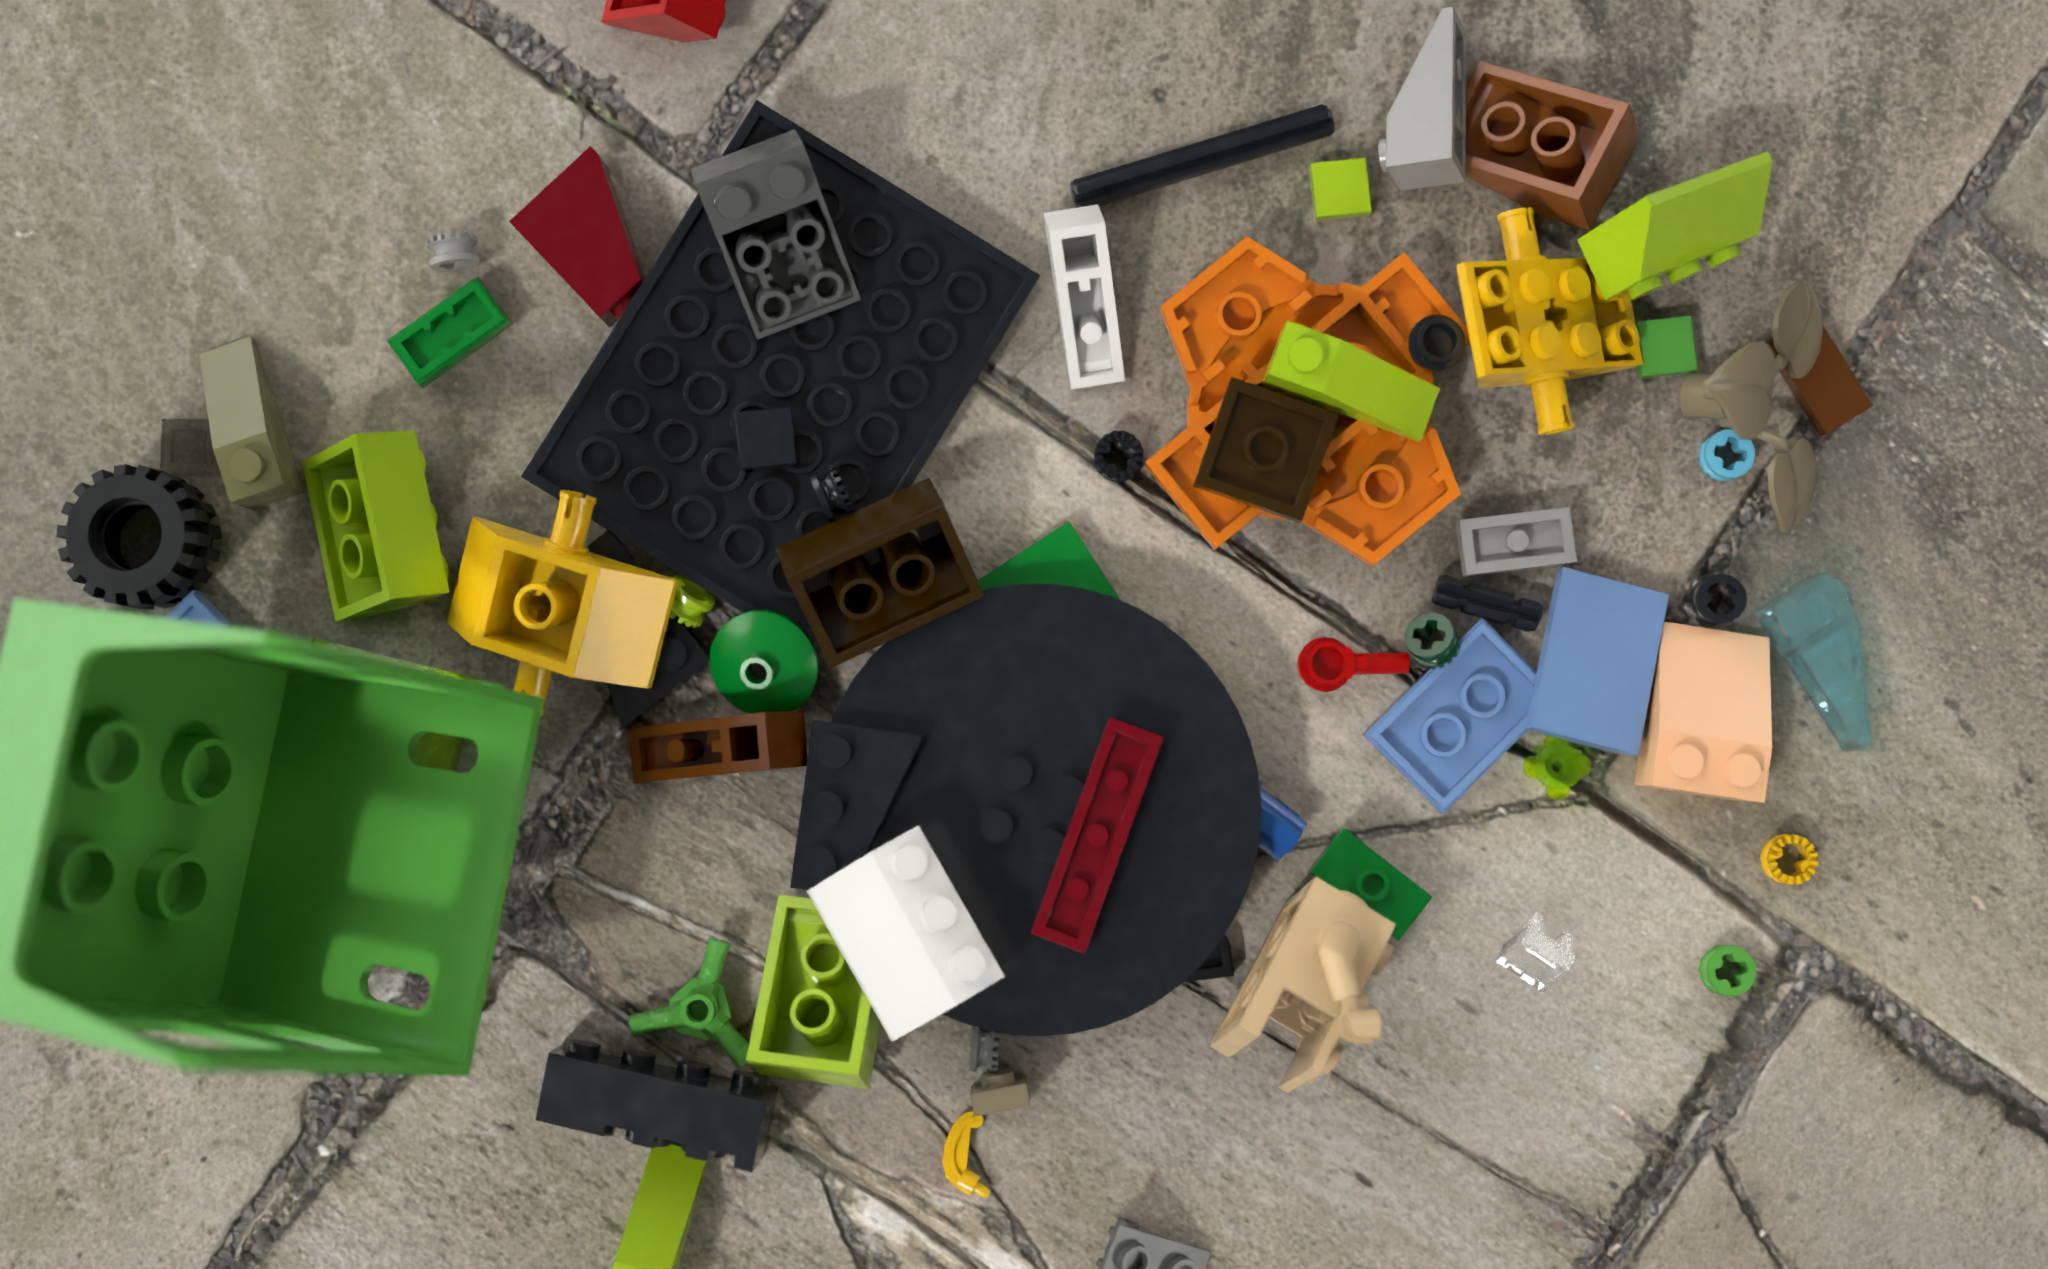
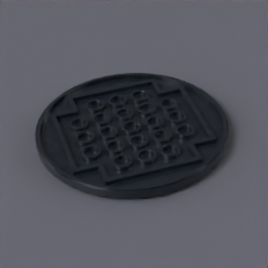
M1017 584L982 590L985 597L883 644L852 680L837 705L831 722L927 735L919 753L915 755L903 779L904 783L896 800H893L878 831L879 835L871 851L919 825L1005 976L942 1014L958 1022L978 1026L980 1029L988 1031L995 1029L994 1032L1022 1036L1074 1034L1104 1027L1128 1018L1151 1006L1180 986L1203 964L1219 944L1234 920L1249 887L1257 859L1261 833L1262 799L1258 767L1252 743L1239 710L1226 687L1209 664L1187 641L1164 623L1144 611L1108 595L1083 588L1056 584ZM1109 717L1159 734L1165 738L1089 947L1084 954L1031 934L1107 722Z

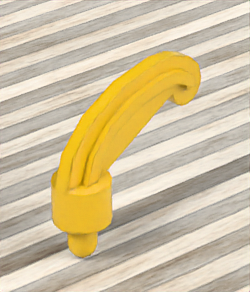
M970 1111L960 1116L952 1125L944 1144L942 1163L946 1178L955 1188L968 1196H971L974 1192L982 1198H988L991 1191L979 1182L981 1176L967 1168L971 1128H979L984 1122L983 1115L974 1116V1112Z

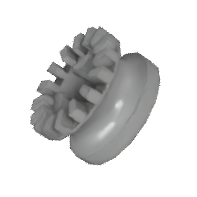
M448 232L446 233V238L443 234H438L426 241L427 248L434 251L435 254L429 261L430 268L434 271H463L475 268L481 263L480 256L473 253V247L478 243L477 236L473 233L463 232L461 234L460 232H455L454 237L451 238V233Z

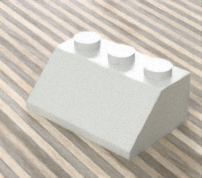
M919 825L871 851L807 891L891 1041H895L1005 977Z

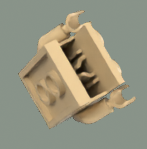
M1315 877L1284 903L1217 1030L1210 1047L1229 1058L1259 1038L1270 1018L1299 1036L1296 1053L1278 1086L1280 1089L1289 1093L1305 1083L1311 1085L1321 1073L1328 1075L1336 1066L1344 1050V1044L1338 1041L1340 1036L1350 1043H1371L1373 1039H1378L1381 1036L1380 1014L1377 1009H1365L1369 1000V994L1365 993L1363 989L1371 973L1376 976L1379 975L1390 959L1394 946L1387 941L1396 924L1368 908L1366 902L1357 895L1338 890Z

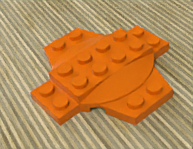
M1246 236L1160 306V313L1190 388L1186 412L1187 428L1144 463V466L1214 551L1257 516L1272 520L1291 521L1193 487L1231 377L1303 401L1261 386L1279 334L1287 320L1342 339L1433 384L1434 372L1419 367L1411 358L1408 350V338L1413 327L1427 316L1444 315L1456 321L1462 328L1466 341L1465 347L1470 343L1466 325L1405 252L1361 287L1348 283L1318 285L1306 277L1307 273ZM1338 413L1339 415L1301 523L1372 567L1459 497L1461 492L1437 431L1431 427L1430 421H1428L1422 441L1418 442Z

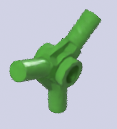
M709 938L698 978L692 977L669 1000L668 1006L629 1015L633 1036L638 1037L647 1033L675 1027L676 1032L708 1041L712 1037L742 1067L747 1062L746 1057L749 1043L729 1022L732 1015L725 987L719 984L731 943Z

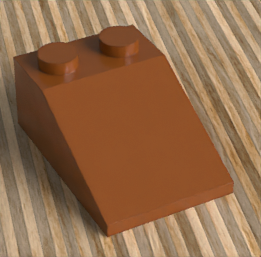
M1479 60L1466 84L1465 176L1523 207H1532L1534 212L1541 216L1591 231L1639 139L1630 104Z

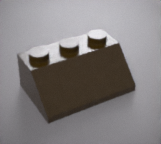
M930 478L775 548L785 576L831 668L985 597L948 512Z

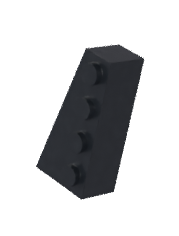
M577 1039L567 1040L566 1047L559 1046L548 1053L536 1121L599 1136H613L615 1128L626 1130L625 1139L627 1141L648 1148L668 1147L671 1141L682 1143L681 1150L685 1151L686 1157L702 1161H710L711 1157L723 1158L728 1154L735 1156L733 1168L752 1173L766 1154L778 1087L766 1085L767 1077L765 1075L740 1070L733 1071L732 1078L710 1074V1065L689 1060H679L677 1068L655 1064L656 1055L637 1050H623L622 1057L600 1053V1044Z

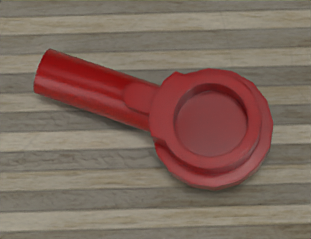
M1329 637L1316 638L1304 645L1297 660L1299 677L1304 684L1314 691L1324 693L1339 689L1353 675L1408 674L1410 667L1408 652L1354 653L1350 647H1346L1337 639Z

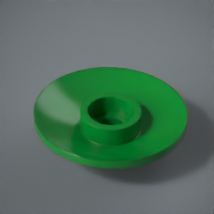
M751 610L736 615L718 631L710 649V670L717 688L732 705L749 714L794 711L808 699L818 680L819 659L813 641L797 622L778 612ZM759 663L764 666L767 671V677L761 678L751 670L750 664Z

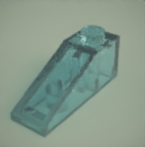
M1827 572L1810 575L1761 605L1753 613L1843 751H1863L1873 744L1858 619L1850 608L1853 601L1846 587L1837 578H1831Z

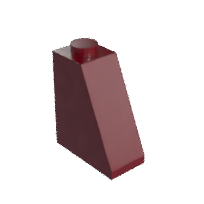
M591 146L509 221L609 328L620 319L645 279V275L609 169Z

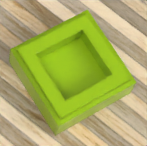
M1366 157L1310 164L1309 176L1315 222L1364 217L1371 214L1372 208Z

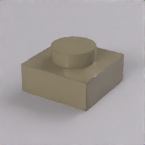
M1013 1070L997 1071V1073L981 1075V1084L971 1087L970 1095L974 1116L1030 1106L1027 1076L1015 1078Z

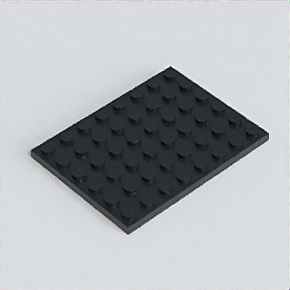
M756 100L721 157L791 130H796L804 144L861 300L757 340L698 193L521 477L559 501L561 490L583 493V498L586 495L596 498L597 502L591 516L592 521L741 612L770 610L791 618L807 632L815 644L817 639L785 576L775 548L913 485L1040 278V274ZM791 407L797 465L741 470L734 412ZM834 464L842 480V483L838 484V486L844 485L845 490L841 491V493L847 492L854 510L848 513L846 510L840 509L835 513V519L828 521L808 475L814 472L818 476L825 475L828 471V466Z

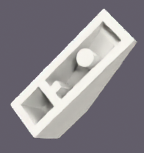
M1097 204L1044 213L1045 228L1071 390L1124 382L1125 374L1106 226L1100 208Z

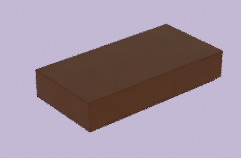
M1824 326L1821 349L1814 366L1803 378H1792L1786 366L1783 370L1779 371L1820 437L1830 433L1873 406ZM1772 337L1765 343H1767L1771 347L1774 357L1776 358L1778 352L1775 349Z

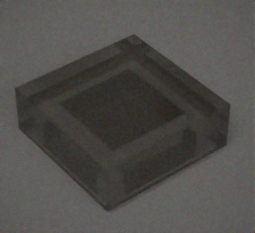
M162 419L160 471L174 476L222 477L213 452L208 419Z

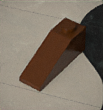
M804 711L761 712L629 728L633 783L806 767L808 761Z

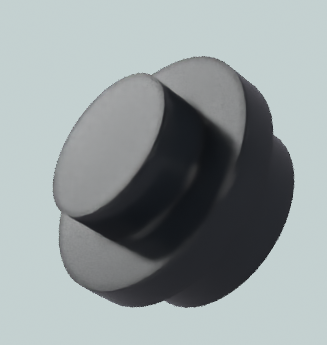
M1430 315L1421 319L1409 334L1408 350L1410 356L1419 367L1427 371L1441 372L1450 369L1461 359L1465 351L1466 341L1462 328L1456 321L1444 315Z

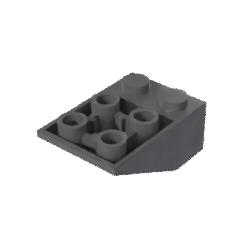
M795 129L690 169L757 340L861 300L804 144Z

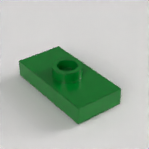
M475 277L392 336L387 342L417 384L424 388L509 328L513 323L482 280Z
M1341 827L1308 870L1313 876L1318 877L1334 888L1357 895L1366 902L1368 908L1395 923L1396 925L1390 936L1397 941L1402 938L1432 899L1430 894L1343 827Z

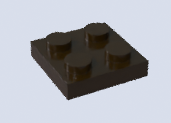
M1231 377L1193 487L1301 523L1339 414Z

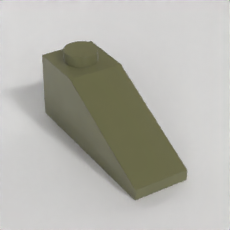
M250 336L200 353L199 361L212 447L230 503L255 510L304 493L305 491L255 339Z

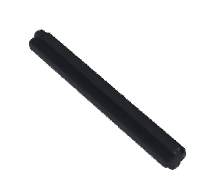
M1321 104L1084 176L1070 183L1072 199L1076 208L1097 204L1102 206L1323 139L1335 132L1333 116L1330 109L1326 105Z

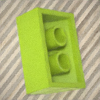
M1769 152L1761 153L1649 194L1577 239L1605 301L1628 292L1631 301L1664 286L1661 281L1662 278L1668 277L1671 285H1674L1703 271L1701 266L1703 262L1707 261L1710 270L1740 257L1742 253L1738 246L1760 233L1773 164Z
M415 430L355 433L302 462L335 622L348 621L419 605L450 592L447 581L449 576L448 564L442 556L436 530L437 512L430 501L425 478L426 461L422 450L419 448Z

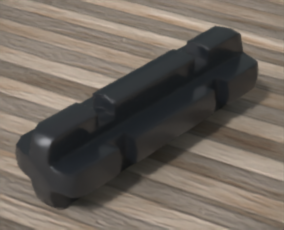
M1442 575L1437 579L1432 594V602L1436 605L1449 609L1458 606L1461 607L1460 612L1500 624L1508 621L1511 622V627L1527 632L1536 630L1542 616L1543 606L1539 602L1526 598H1521L1517 601L1514 600V595L1472 582L1466 586L1463 585L1462 579L1448 575Z

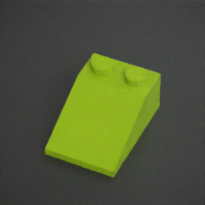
M779 894L746 1061L760 1075L869 1089L879 1037L880 1020L811 898Z

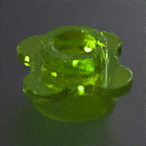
M1546 736L1544 747L1535 756L1527 757L1523 763L1525 775L1528 778H1536L1546 787L1547 796L1554 800L1565 799L1570 793L1569 787L1575 785L1581 777L1587 776L1591 769V763L1587 756L1580 755L1576 749L1568 745V741L1551 736ZM1555 761L1560 762L1562 765L1559 772H1555L1552 769V764Z

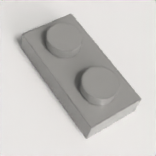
M1570 507L1462 519L1455 522L1462 577L1567 565L1577 562Z

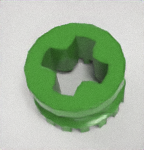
M1733 945L1715 946L1707 950L1700 960L1701 964L1698 967L1700 979L1705 984L1704 986L1713 993L1739 996L1747 992L1754 984L1757 974L1756 964L1752 956L1743 948ZM1723 956H1726L1729 962H1738L1740 966V972L1733 975V985H1730L1727 979H1717L1715 969L1723 966Z

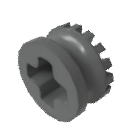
M972 1026L969 1071H977L978 1067L987 1066L991 1073H997L1000 1033L994 1032L995 1029L988 1031L980 1029L978 1026Z

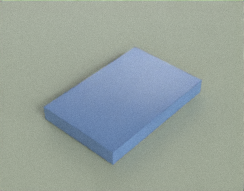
M1567 567L1557 570L1525 730L1628 757L1639 755L1669 594Z
M1483 618L1478 619L1459 638L1460 649H1457L1458 654L1456 657L1453 656L1451 658L1452 662L1450 664L1447 662L1444 663L1442 668H1439V666H1435V669L1429 668L1362 734L1440 814H1444L1527 731L1525 728L1537 672Z

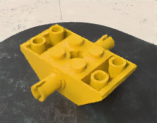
M1523 207L1508 210L1497 216V220L1500 223L1506 260L1462 262L1456 266L1478 389L1520 385L1531 387L1538 424L1537 431L1538 435L1541 436L1561 433L1575 428L1574 422H1572L1565 381L1643 365V359L1639 344V332L1636 328L1632 302L1628 292L1605 301L1586 258L1547 259V256L1541 255L1533 217L1534 209L1532 207L1527 209Z
M569 490L560 491V501L550 538H543L480 517H472L447 619V624L469 644L520 662L513 691L544 698L541 716L545 712L544 706L553 672L576 679L646 689L651 688L679 582L677 579L589 552V549L584 545L597 499L589 495L583 498V493Z

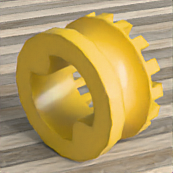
M1793 834L1775 835L1767 840L1762 847L1760 854L1761 868L1766 876L1775 882L1789 885L1802 884V882L1810 880L1811 875L1816 873L1815 868L1819 863L1816 858L1818 857V852L1814 850L1813 843H1810L1805 837ZM1785 844L1794 845L1801 855V859L1793 863L1795 872L1790 875L1782 873L1780 868L1777 867L1778 862L1775 861V859L1783 856L1782 847Z

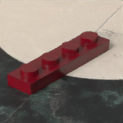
M1109 717L1031 934L1084 954L1087 952L1163 744L1164 736Z

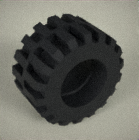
M127 464L114 466V473L102 469L92 474L91 476L95 483L93 485L81 482L73 490L79 497L75 504L65 502L61 513L69 517L66 526L57 525V537L66 539V547L58 549L61 561L73 563L74 566L67 571L73 582L85 584L83 591L92 597L102 598L104 602L138 609L154 610V606L168 608L177 605L176 597L185 598L192 590H196L193 586L195 581L207 583L213 574L205 568L209 560L218 562L221 552L212 548L213 540L222 539L221 528L209 523V520L217 516L211 504L201 502L205 495L197 487L186 484V480L142 465H138V468ZM151 507L161 523V543L156 554L149 562L132 570L121 555L120 534L124 524L134 513Z

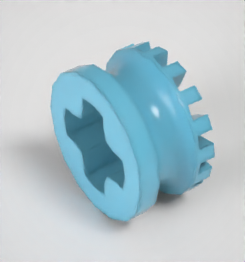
M1724 429L1709 436L1701 444L1700 452H1698V457H1700L1698 463L1702 466L1703 472L1708 474L1709 478L1717 479L1718 481H1729L1744 475L1752 467L1755 460V447L1752 441L1739 438L1732 429ZM1728 441V443H1732V451L1740 454V457H1738L1739 461L1729 464L1728 468L1725 469L1722 468L1723 459L1714 456V450L1725 446Z

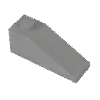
M1454 7L1442 8L1387 115L1386 138L1379 140L1378 154L1381 169L1383 172L1390 173L1400 191L1465 182L1466 32Z

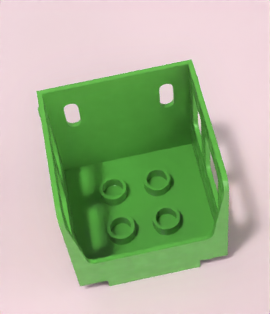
M14 598L0 658V1020L159 1063L197 1070L469 1076L544 698L505 689L506 685L489 681H482L480 683L278 634ZM427 733L472 739L478 748V759L475 766L466 773L423 767L416 759V745L419 739ZM382 965L424 975L431 987L430 998L427 1004L421 1009H415L373 998L368 989V979L372 970ZM136 1031L185 1034L233 1047L189 1045ZM281 1038L292 1039V1040H296V1041H300V1042L312 1044V1045L319 1046V1047H323V1048H327V1049L312 1047V1046H308V1045H305V1044H301V1043H297V1042H293V1041H289V1040H285V1039H281Z

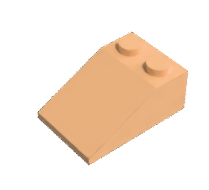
M1664 622L1637 760L1634 785L1740 802L1765 803L1772 753L1769 638Z

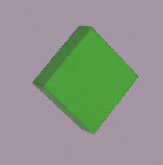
M1691 316L1635 322L1639 332V344L1643 359V365L1636 367L1638 379L1689 374L1698 370Z

